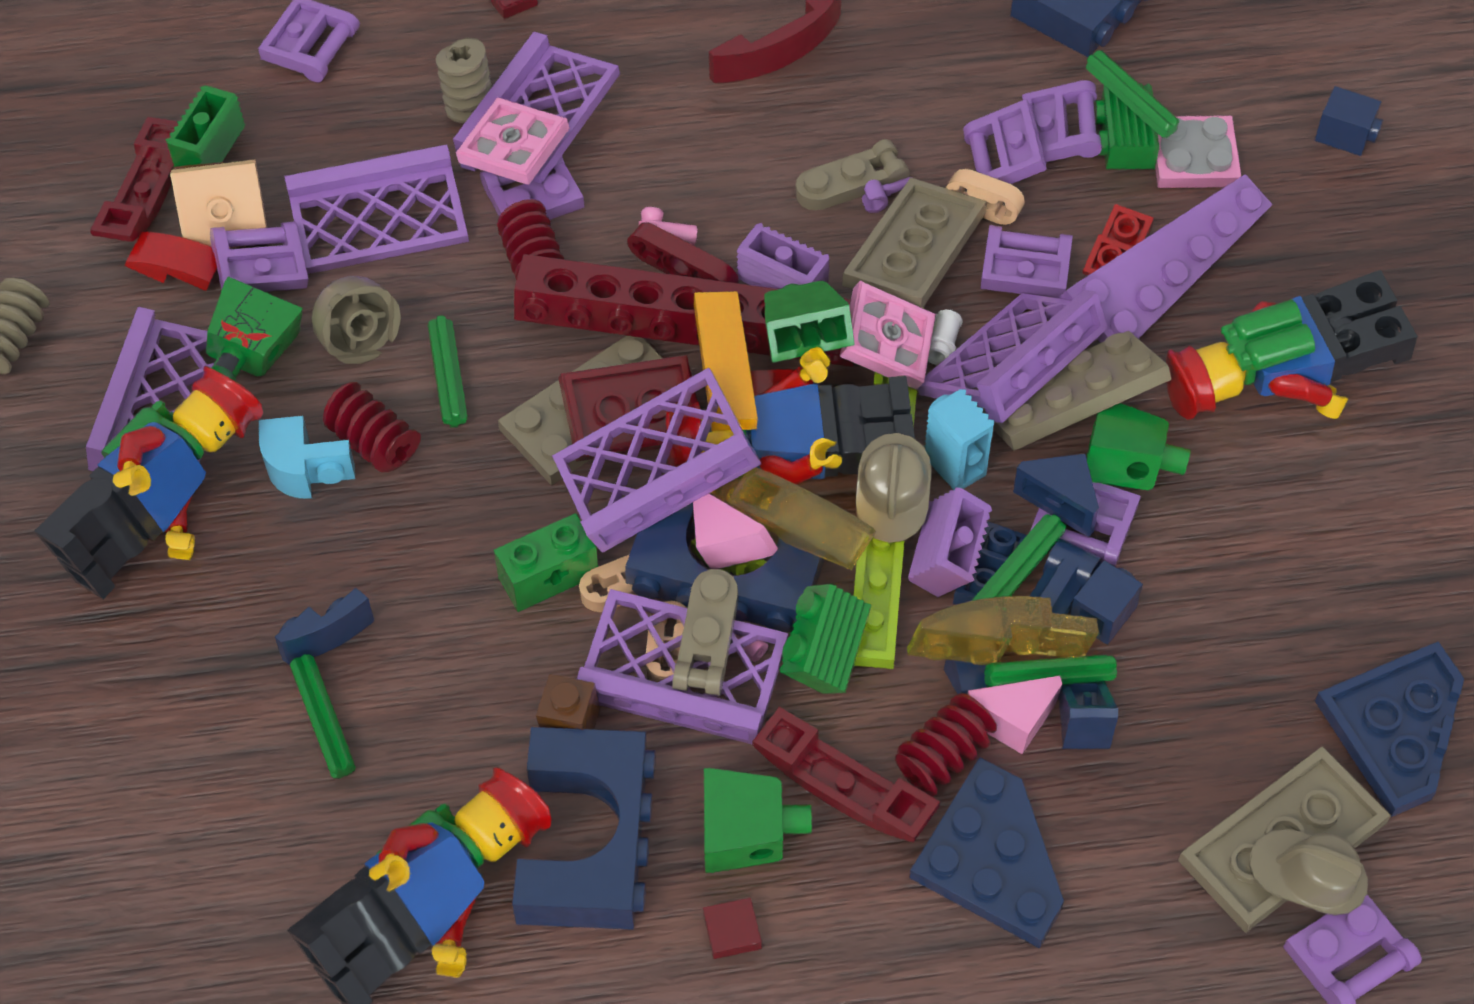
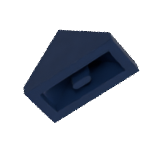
M1085 454L1022 461L1019 464L1013 492L1050 515H1057L1062 522L1090 537L1094 532L1099 505Z
M1106 682L1062 684L1059 693V708L1063 749H1110L1118 720V706Z

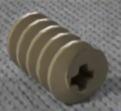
M477 38L459 39L452 43V45L443 48L436 56L435 62L438 68V77L441 81L440 87L443 92L442 98L445 103V112L448 118L454 122L465 123L492 88L486 49L484 44Z
M6 278L0 282V374L2 375L10 373L12 366L9 361L14 362L19 359L20 352L17 348L22 349L27 346L28 339L26 335H33L36 331L34 323H39L44 319V312L41 308H47L51 305L48 297L39 288L24 279Z

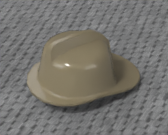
M900 433L882 435L871 441L863 451L859 463L856 493L857 517L866 532L875 539L888 543L904 541L915 535L924 524L928 512L931 482L930 457L923 445L913 437Z
M1282 829L1269 832L1258 839L1251 850L1250 868L1254 879L1265 891L1281 899L1312 908L1322 913L1341 915L1348 914L1358 908L1367 895L1368 878L1358 853L1350 842L1339 835L1331 833L1311 835L1301 831Z

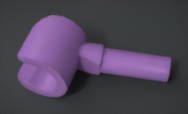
M910 177L884 185L878 180L868 181L864 188L866 194L862 196V202L866 211L876 213L883 210L888 205L887 196L901 191Z

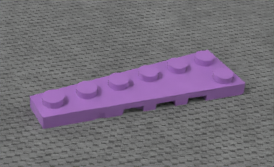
M1244 174L1071 286L1059 297L1060 299L1073 300L1083 290L1097 292L1108 327L1097 338L1098 341L1102 343L1109 336L1124 333L1128 330L1139 339L1273 204L1249 177Z

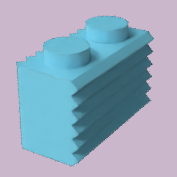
M959 389L951 395H942L931 404L928 410L929 419L926 426L928 429L926 430V444L924 446L930 457V464L954 491L955 487L965 489L987 475L994 420L988 419L989 414L982 413L983 408L977 407V402L971 401L972 396L966 395V390Z

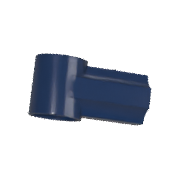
M1060 538L1047 558L1041 579L1024 604L1023 613L1029 617L1032 624L1044 630H1058L1073 605L1074 597L1100 566L1102 558Z

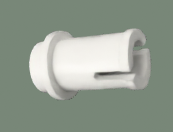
M940 310L935 317L928 361L934 365H939L956 350L955 342L963 320L955 311Z

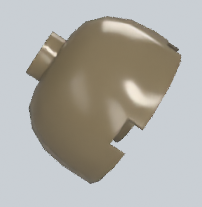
M361 276L343 277L332 281L323 288L315 300L311 318L314 334L325 350L346 364H362L376 359L382 354L377 349L384 346L387 340L391 343L394 341L401 322L399 305L388 290L367 277Z

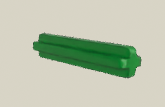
M1098 50L1088 57L1086 69L1162 138H1168L1177 131L1179 119L1105 52Z
M439 315L436 319L429 320L427 326L441 417L444 424H448L451 428H457L459 424L466 423L468 419L453 323L450 319H446L444 315Z
M1045 514L970 602V609L980 620H992L1066 531V526L1061 522L1060 517L1055 514Z
M304 654L301 657H296L290 662V667L330 774L335 779L351 775L356 767L314 656Z
M1095 655L989 663L984 669V681L987 687L1060 676L1062 684L1112 681L1117 677V661L1113 656Z

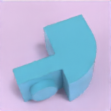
M303 416L259 420V446L268 476L273 485L284 494L296 498L309 499L312 498L311 484L313 483L334 484L341 480L355 479V464L349 440L310 444Z

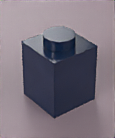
M1335 86L1322 113L1315 141L1361 156L1367 141L1375 143L1379 135L1383 119L1377 118V114L1382 101Z
M1103 561L1074 597L1069 622L1108 645L1137 608L1143 584L1136 580L1129 571L1123 568H1116Z

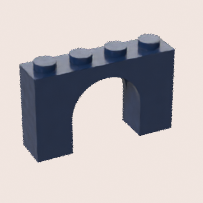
M1012 0L1010 16L1088 58L1099 46L1104 47L1109 42L1114 30L1120 23L1126 24L1130 20L1136 6L1142 0Z
M693 503L637 533L625 566L626 584L632 585V591L636 595L649 599L660 598L667 601H676L688 608L694 580L702 572L707 571L706 568L693 558L688 549L695 529ZM787 511L776 545L778 550L757 570L733 576L738 587V606L735 620L757 623L769 629L785 633L794 630L793 624L797 621L795 617L797 615L796 604L799 597L804 593L803 591L807 586L817 585L829 547L832 521Z
M531 727L527 761L529 786L536 792L578 793L596 797L614 811L619 824L611 841L601 851L588 858L576 861L517 859L512 902L516 925L634 930L635 912H644L646 883L638 882L639 867L648 866L649 837H641L642 822H651L652 793H644L645 779H654L656 761L655 750H647L646 732Z

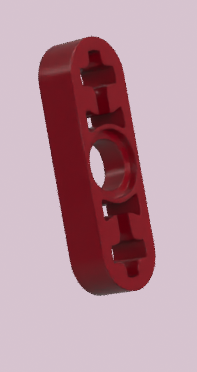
M642 222L627 239L629 249L638 259L665 274L739 284L738 275L729 264L652 223Z

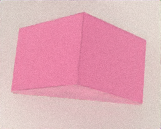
M707 494L693 502L696 548L710 569H720L770 557L778 550V547L762 524L713 495Z
M1060 676L970 690L967 694L981 703L997 724V731L994 733L985 732L1023 754L1055 707L1062 687V681Z

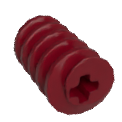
M535 199L521 200L513 203L501 213L497 221V229L501 236L503 247L506 249L511 270L515 274V281H517L524 254L564 260L563 255L560 253L559 243L555 240V232L551 228L550 219L546 215L545 205L541 201Z
M349 382L342 385L327 401L323 413L325 427L336 433L339 439L349 440L350 448L360 453V456L367 462H371L372 466L379 472L388 473L398 469L418 449L421 442V434L415 429L409 430L407 422L403 419L397 420L396 413L390 409L385 410V404L380 400H374L373 394L369 391L361 390V385L358 382Z
M958 693L951 698L949 705H945L938 710L936 717H931L924 723L923 729H918L912 733L910 741H905L898 746L897 754L895 755L896 764L908 782L934 797L937 794V787L932 779L942 785H947L951 781L947 768L955 773H960L964 769L961 757L968 761H973L977 758V751L974 745L981 749L989 747L990 739L985 731L994 733L997 731V724L986 708L975 698L968 694Z

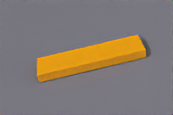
M738 291L694 293V310L703 370L709 367L713 372L743 430L757 429L758 417ZM707 385L705 386L707 402L709 404L712 392L709 386ZM718 406L716 413L723 414ZM712 422L711 425L712 431L731 430L730 426L726 424Z

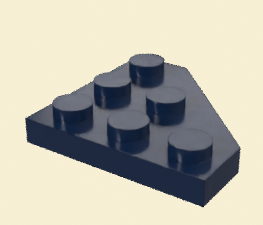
M1439 641L1318 692L1315 699L1319 709L1386 811L1391 815L1390 817L1432 800L1437 791L1440 770L1454 722L1455 709L1464 682V677Z
M979 757L911 868L909 878L1040 949L1062 910L1064 899L1022 779Z

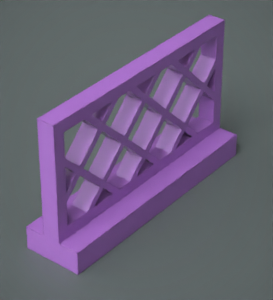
M533 32L453 138L456 152L497 97L537 110H544L555 106L558 112L556 115L567 118L569 130L532 180L542 184L620 75L619 66L550 46L547 35ZM554 62L570 67L567 70L548 74ZM594 73L602 75L600 80L585 85L582 84L580 79ZM575 79L578 87L559 93L555 92L553 86ZM545 88L549 89L551 95L528 101L533 92ZM580 98L583 99L584 102L579 108L563 112L560 104ZM460 163L461 168L474 172L477 169Z
M447 145L284 176L294 222H296L307 274L469 242ZM442 181L447 183L448 190L439 202L422 193L428 184ZM400 190L409 196L398 210L382 201L388 192ZM359 198L367 202L368 205L357 218L342 210V207L348 200ZM416 200L433 209L423 223L407 215V212ZM450 201L453 209L447 207ZM319 206L328 212L319 224L315 226L302 218L301 209ZM376 208L393 217L383 231L366 223ZM443 214L456 221L458 230L441 234L430 227L439 215ZM335 216L352 225L341 240L325 231ZM400 221L417 230L411 240L400 242L390 236ZM305 230L311 233L308 238H306ZM359 230L376 238L370 248L362 250L356 249L349 245V243ZM318 238L335 246L329 256L311 260L309 250Z
M1083 290L1073 300L1021 293L925 376L924 383L918 388L919 395L939 398L942 395H951L959 389L966 390V395L972 396L971 401L977 402L978 407L985 408L986 414H989L988 419L1003 423L1108 329L1098 293ZM1026 309L1033 310V311H1029V312L1023 313ZM980 370H984V371H981V372H978V373H974V374H971V375H967V374H970V373H973V372H977V371H980ZM959 377V378H957V379H954V380H951V381H947V382L942 383L943 381H946V380H950V379Z
M137 307L86 445L88 470L94 471L98 467L97 464L104 459L101 450L134 418V410L149 403L154 405L157 401H160V398L177 390L180 391L184 399L191 394L186 386L193 384L203 377L204 366L212 368L215 363L207 365L199 354L200 351L206 349L208 331L155 319V310ZM161 335L180 339L184 347L164 355L158 344ZM191 356L200 369L179 377L171 364ZM164 368L172 381L152 390L146 381L147 375Z
M709 367L552 455L581 516L582 521L580 522L587 537L602 553L761 464ZM708 385L712 396L706 411L687 407L692 393ZM718 406L723 414L716 413ZM662 410L674 413L666 433L648 429L653 415ZM684 415L703 419L696 439L677 436ZM712 422L729 425L734 434L717 445L705 442ZM623 432L634 435L627 455L609 451L614 437ZM645 437L663 441L655 462L637 458ZM673 444L692 448L687 462L678 467L666 465ZM584 454L595 457L588 477L572 474L568 463ZM605 459L623 463L616 484L598 480ZM633 466L652 470L647 484L639 489L626 487ZM578 484L584 486L582 492L580 491ZM594 488L612 492L607 507L591 514L588 503Z
M610 589L585 666L580 667L577 676L578 680L595 683L599 705L752 744L754 738L764 727V719L783 659L782 649L789 638L788 633L735 620L729 655L737 651L747 671L723 682L721 695L724 694L727 700L716 698L718 697L717 695L693 692L690 688L688 691L673 689V675L660 682L646 680L640 667L664 656L674 673L676 664L669 652L680 647L682 635L664 644L654 625L667 618L680 620L684 626L687 608ZM617 605L636 609L643 621L619 633L612 620ZM646 612L653 613L654 615L648 617ZM610 629L614 636L606 640ZM648 629L658 647L634 659L625 641ZM735 634L741 635V636H744V637H742V638H740V639H737L736 636H735ZM757 640L775 644L772 657L756 666H753L743 649ZM618 644L629 663L614 671L597 667L601 653ZM697 661L693 664V668L696 669L709 668L710 666L709 662ZM634 671L637 677L630 676L627 674ZM767 671L766 677H765V680H764V683H763V681H762V679L760 678L759 674H761V673ZM753 678L761 691L757 707L737 703L730 690Z

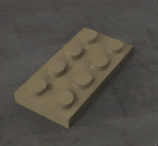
M910 177L843 272L842 286L853 289L859 281H862L923 308L985 215L987 201Z
M1129 330L1124 333L1113 334L1106 338L1104 342L1083 350L1003 423L994 422L993 429L1015 451L1171 380L1169 366Z
M625 336L572 372L663 358L643 338ZM558 380L498 419L499 430L551 486L562 479L552 455L572 445ZM575 459L568 463L571 472L589 460L576 462Z
M1320 747L1182 851L1178 861L1237 925L1247 933L1287 902V900L1265 891L1254 879L1250 868V854L1258 839L1269 832L1288 829L1311 835L1320 833L1339 835L1356 848L1386 825L1391 815L1323 747Z

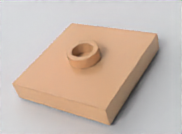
M256 160L171 170L170 175L183 238L211 246L210 229L214 227H225L226 231L268 228Z

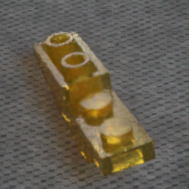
M757 467L709 493L762 524L766 530L777 534L784 543L851 570L876 533L872 526L833 503Z
M1030 596L994 597L957 604L922 619L907 646V653L911 656L927 657L931 660L964 661L975 665L999 663L1005 651L1014 652L1019 655L1034 654L1058 658L1081 657L1087 654L1099 631L1096 618L1052 613L1050 598Z

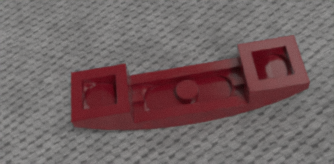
M806 0L805 15L750 43L740 34L709 51V78L713 83L747 80L774 72L802 58L818 46L835 27L841 16V0Z
M153 117L146 118L134 142L136 158L114 201H104L90 229L92 236L132 242L140 236L141 232H145L153 222L172 184L170 173L171 170H174V165L166 139L171 138L170 133L175 132L173 127L178 126L177 121Z
M781 707L777 708L752 741V746L768 761L814 796L847 816L890 836L914 843L940 806V801L903 779L898 778L894 784L819 739V730Z

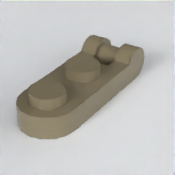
M884 139L877 142L872 149L804 171L797 178L795 195L801 206L809 210H823L862 197L866 194L864 190L865 185L870 180H878L882 185L890 184L909 177L910 171L905 162L897 158L898 151L890 139ZM880 166H883V167H884V169H881V170H878V171H875V170H874V168H877V167H880Z
M709 569L702 572L693 582L678 660L674 669L673 689L688 691L689 687L705 689L706 694L721 695L738 606L737 583L734 577L726 571ZM694 660L709 662L708 670L693 668Z

